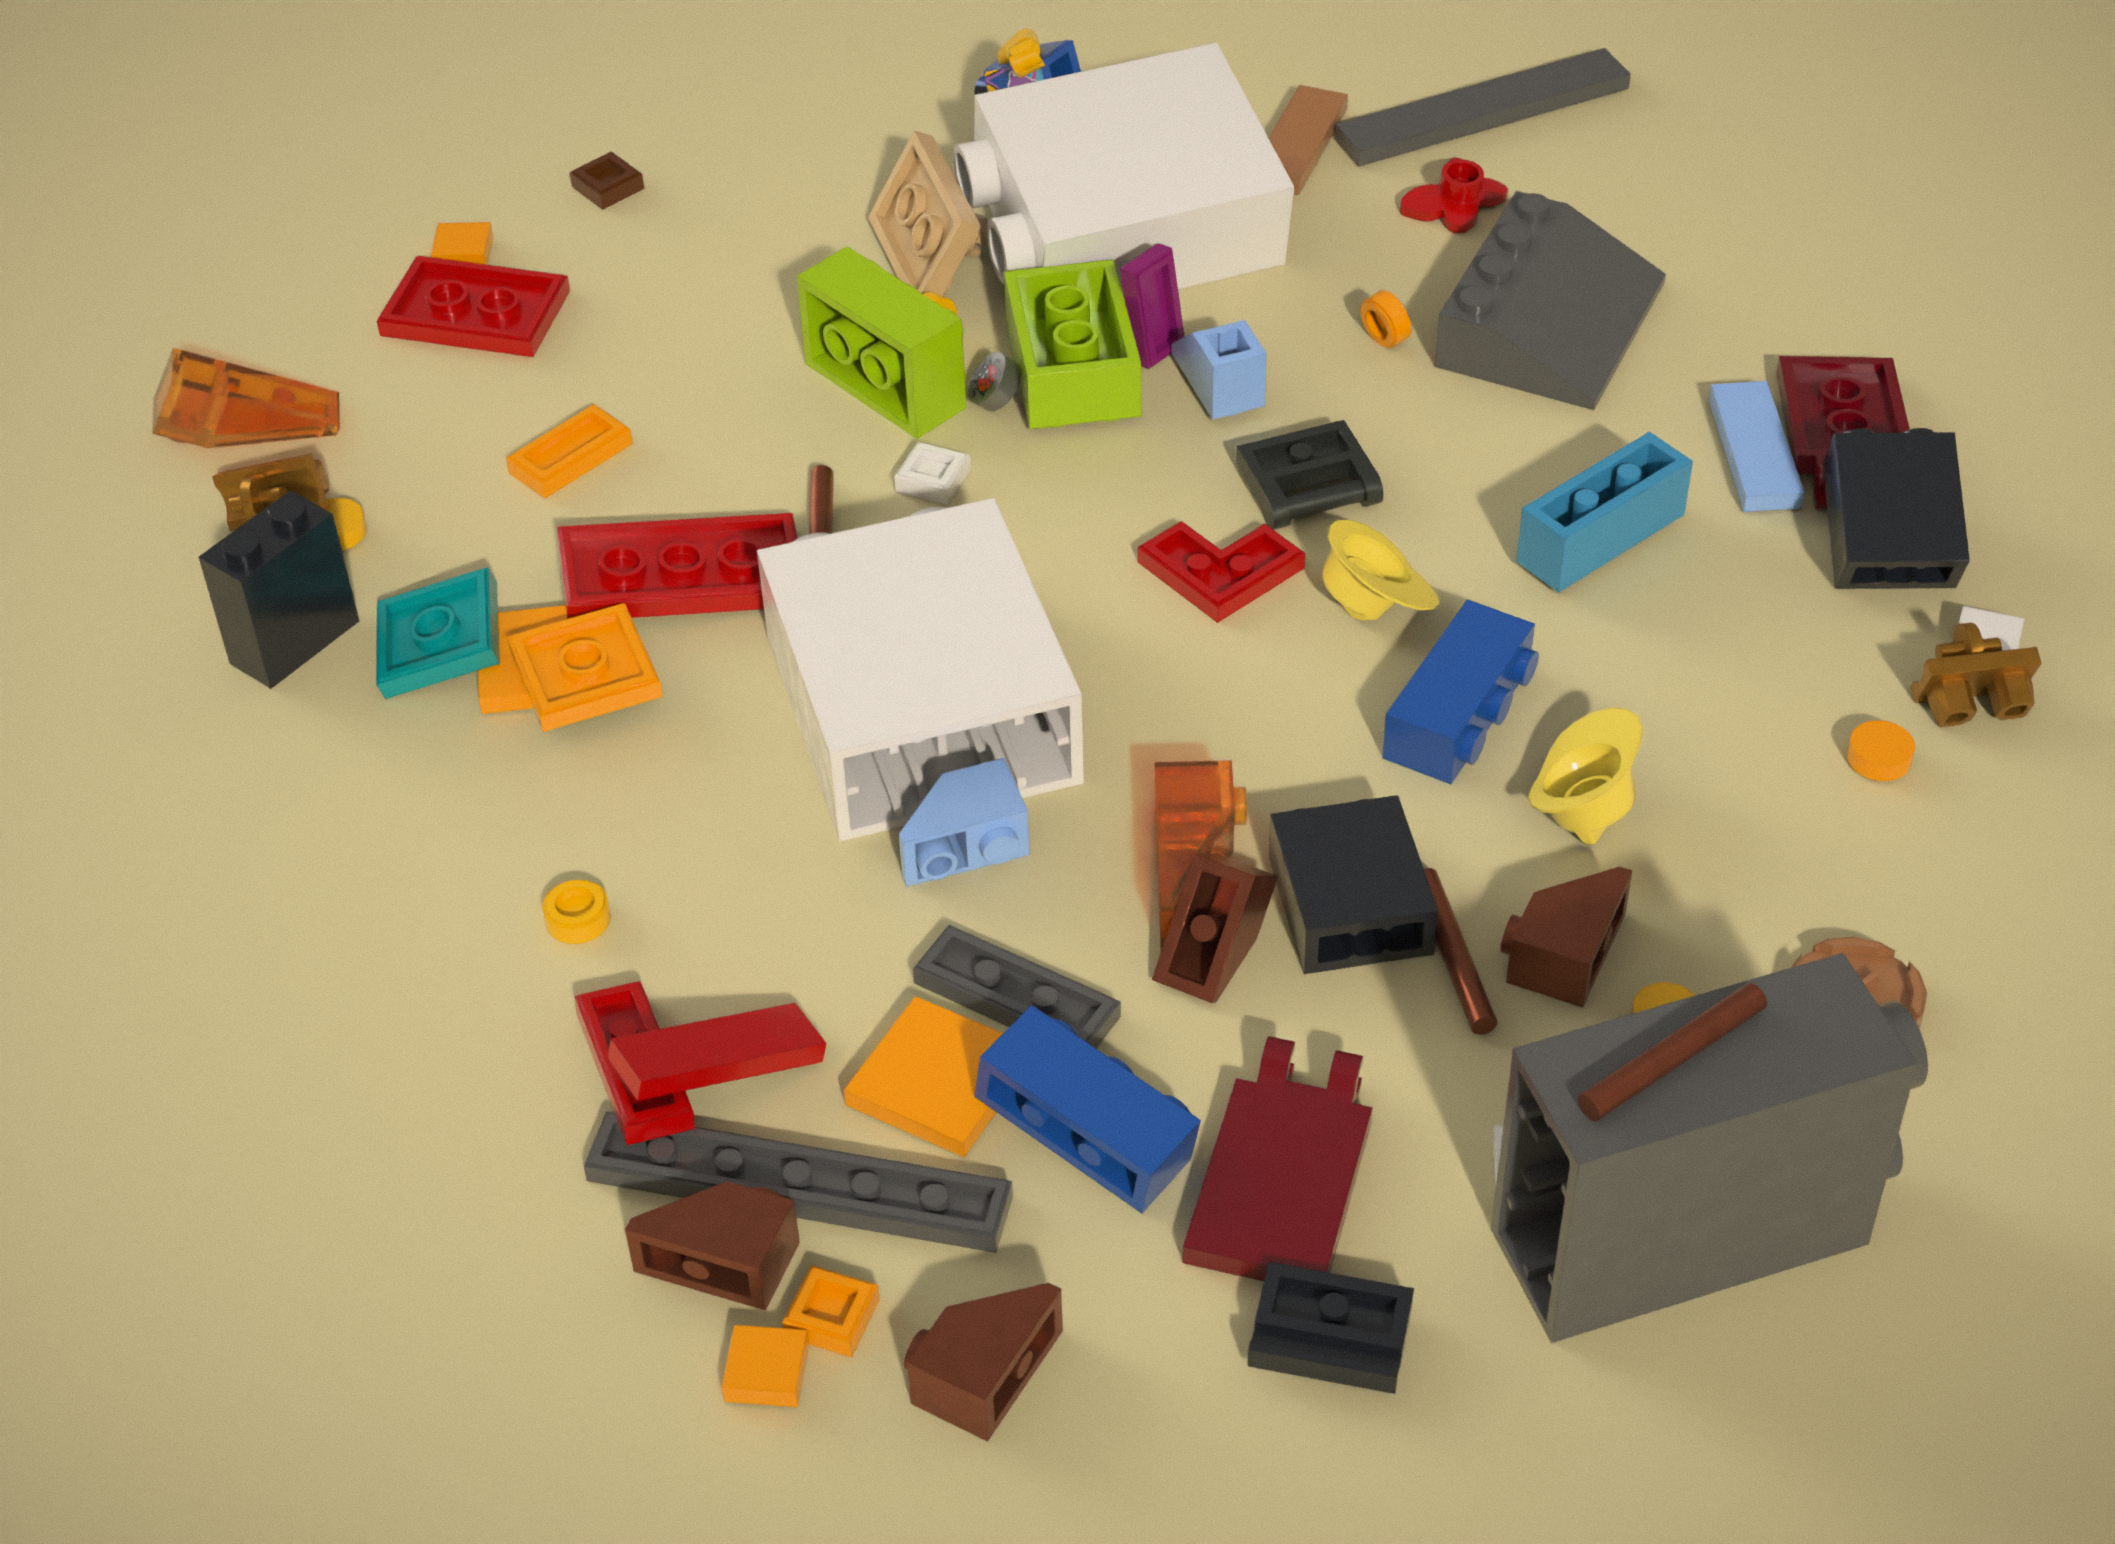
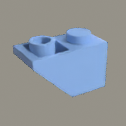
M1245 320L1193 332L1171 344L1173 357L1212 420L1265 406L1267 353Z
M1005 758L942 773L899 833L902 878L906 887L1030 855L1028 810Z

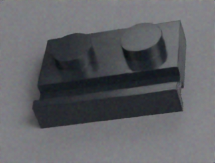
M1268 1262L1254 1322V1332L1249 1343L1247 1366L1395 1394L1413 1306L1414 1288Z

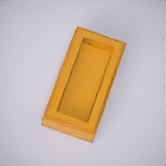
M593 404L506 458L508 472L545 499L632 445L631 430Z

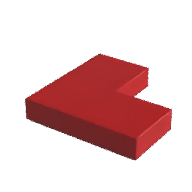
M1180 521L1137 547V562L1218 623L1305 569L1306 553L1266 524L1261 525L1220 550L1183 521Z

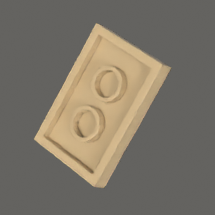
M914 130L874 204L868 219L898 279L912 285L922 294L935 292L943 296L950 290L954 274L964 256L976 258L982 252L978 244L986 246L988 220L983 215L974 214L933 136Z

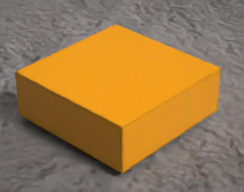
M491 222L438 223L431 257L488 265L493 241Z
M811 1265L782 1321V1326L789 1329L807 1330L809 1345L852 1358L880 1300L879 1287L871 1282Z
M734 1325L722 1382L724 1402L798 1407L809 1348L807 1330Z

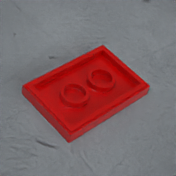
M416 256L377 319L379 334L383 337L534 357L570 292L568 276Z

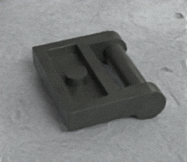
M1344 420L1237 446L1236 464L1262 506L1267 525L1273 530L1289 526L1291 519L1359 502L1363 507H1367L1383 501L1384 493L1380 476ZM1345 477H1350L1351 479L1350 481L1286 497L1284 495L1285 492Z

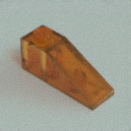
M173 348L153 398L152 434L169 438L175 442L190 443L205 448L336 436L340 428L339 392L177 348Z
M1232 760L1154 762L1160 951L1165 942L1194 853L1220 854L1230 858L1234 852V825L1247 824L1246 787L1233 786Z

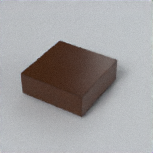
M609 152L570 172L572 188L602 210L644 189L642 173L613 152Z

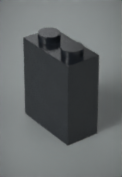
M1857 428L1844 433H1834L1823 460L1835 589L1956 588L1970 562L1955 432H1934L1928 428H1914L1903 433H1874L1869 429Z
M291 490L199 556L229 664L270 689L359 622L333 514Z
M1398 795L1306 809L1300 808L1270 814L1269 860L1273 874L1278 876L1276 884L1304 974L1434 955L1438 909Z

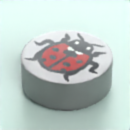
M1000 352L988 355L973 373L968 390L970 400L991 412L1004 407L1014 396L1018 388L1021 376L1019 364Z

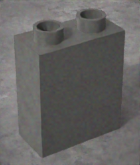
M1840 953L1513 1048L1491 1231L1550 1342L1554 1343L1869 1245L1885 1182L1887 1179L1898 1176L1902 1169L1903 1150L1899 1130L1910 1090L1922 1086L1928 1074L1927 1052L1920 1029L1910 1012L1899 1002L1889 1001L1878 1005L1845 955ZM1747 983L1756 984L1764 992L1767 999V1007L1600 1120H1590L1580 1109L1578 1096Z

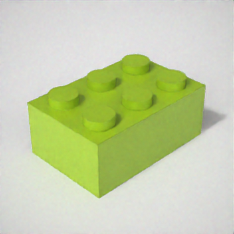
M848 246L797 275L806 365L916 439L967 408L962 319L956 316L954 312L940 306L920 293L912 285L904 283L881 268L876 262L865 258Z
M1114 259L1004 271L1006 325L1014 361L1020 367L1021 376L1019 384L1029 429L1056 428L1063 425L1141 417V361Z

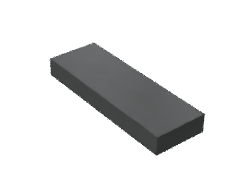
M951 925L947 926L913 968L914 984L1005 1026L1010 1027L1033 1005L1050 1018L1059 1019L1067 1023L1077 1033L1078 1037L1096 1049L1121 1017V1001Z

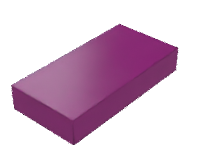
M1160 243L1155 244L1120 268L1125 304L1137 345L1141 367L1150 369L1170 355L1171 344L1185 337L1173 250L1171 247Z

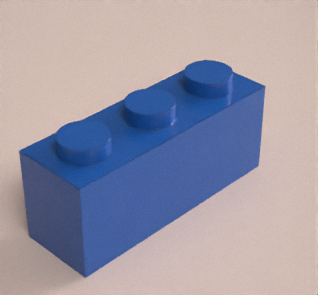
M1467 599L1387 711L1385 716L1383 759L1450 785L1466 763L1470 765L1475 764L1483 750L1488 729L1492 724H1502L1510 709L1513 692L1518 685L1527 686L1535 673L1539 659V653L1532 650L1535 623Z
M1033 1005L980 1056L975 1098L1141 1214L1192 1159L1201 1122L1199 1118L1191 1114L1189 1109L1177 1098L1163 1095L1135 1076L1123 1061L1115 1057L1106 1056L1078 1037L1077 1033L1067 1023L1059 1019L1050 1018Z

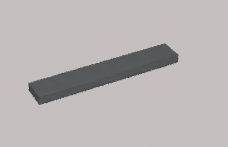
M1602 48L1337 123L1335 139L1358 166H1363L1629 89L1631 73L1606 48Z
M607 1111L584 1164L586 1180L589 1182L685 1198L726 1181L750 1188L765 1187L778 1192L785 1198L794 1200L796 1218L997 1253L1013 1198V1185L1010 1180L700 1127L626 1146L615 1114Z

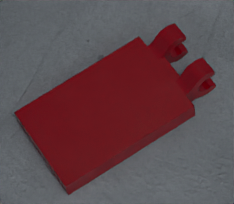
M1779 356L1776 375L1791 454L1798 474H1813L1814 508L1827 509L1823 460L1834 433H1844L1857 428L1869 429L1874 433H1903L1910 430L1893 358Z
M1268 1036L1261 1058L1257 1082L1238 1078L1235 1080L1184 1241L1183 1264L1263 1282L1268 1262L1330 1273L1372 1124L1373 1107L1356 1104L1362 1084V1078L1359 1077L1363 1063L1362 1055L1336 1050L1330 1068L1327 1089L1292 1082L1295 1063H1291V1059L1295 1049V1041Z

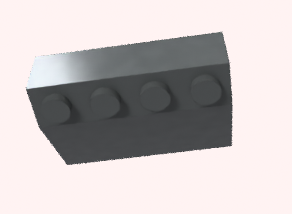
M1515 191L1439 313L1435 367L1595 410L1662 289L1666 274L1569 204L1548 199L1536 193L1528 194Z

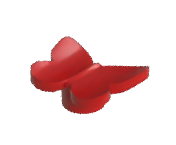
M1454 157L1443 166L1441 179L1438 184L1422 185L1407 192L1401 199L1399 212L1405 217L1426 222L1442 218L1443 224L1448 231L1462 233L1471 229L1477 222L1479 207H1492L1505 202L1508 188L1499 181L1485 178L1483 169L1477 163Z

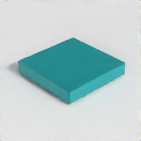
M489 567L377 602L376 685L385 699L500 664L497 581Z

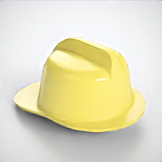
M1337 520L1329 526L1327 537L1331 549L1324 563L1322 579L1327 590L1342 604L1345 611L1352 618L1362 621L1376 620L1395 603L1417 610H1433L1439 605V597L1434 589L1410 566L1396 545L1383 534L1366 524L1353 520Z
M1607 708L1592 712L1573 722L1565 729L1550 748L1539 776L1528 794L1532 808L1542 813H1550L1558 825L1569 832L1576 833L1586 845L1597 843L1607 826L1623 818L1632 809L1635 801L1636 792L1631 766L1640 747L1643 735V726L1638 715L1623 708Z

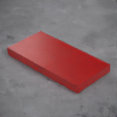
M793 513L557 527V544L567 619L625 603L631 618L763 610L757 550L791 543L798 539Z

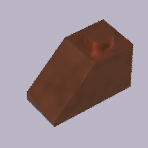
M1194 853L1152 980L1204 1001L1216 1003L1257 940L1278 876L1220 854Z
M1619 866L1534 892L1523 916L1511 915L1502 937L1500 952L1509 955L1506 983L1583 1008L1626 915L1632 870Z
M729 1181L632 1217L625 1228L634 1272L765 1311L800 1244L794 1200L785 1198L769 1188H750Z
M1044 1283L947 1306L931 1329H921L907 1349L904 1368L908 1371L911 1404L988 1442L1063 1332L1061 1288L1051 1283Z

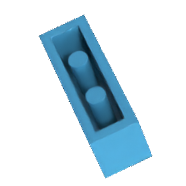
M1649 431L1524 506L1521 513L1516 562L1554 590L1561 592L1685 515L1693 461Z

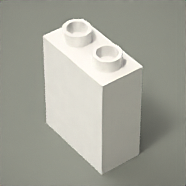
M1217 42L975 95L974 141L954 146V171L956 181L971 209L989 205L994 218L989 219L987 222V241L992 264L1001 283L1005 284L1004 271L1114 259L1123 292L1120 268L1157 243L1171 247L1173 250L1178 289L1285 264L1294 185Z
M995 498L950 508L930 507L905 518L832 534L811 533L791 543L757 550L768 641L839 842L905 826L942 773L1005 758L1022 798L1084 783L1082 693Z

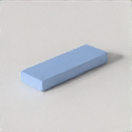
M1768 382L1711 384L1708 400L1743 512L1802 508L1805 493Z

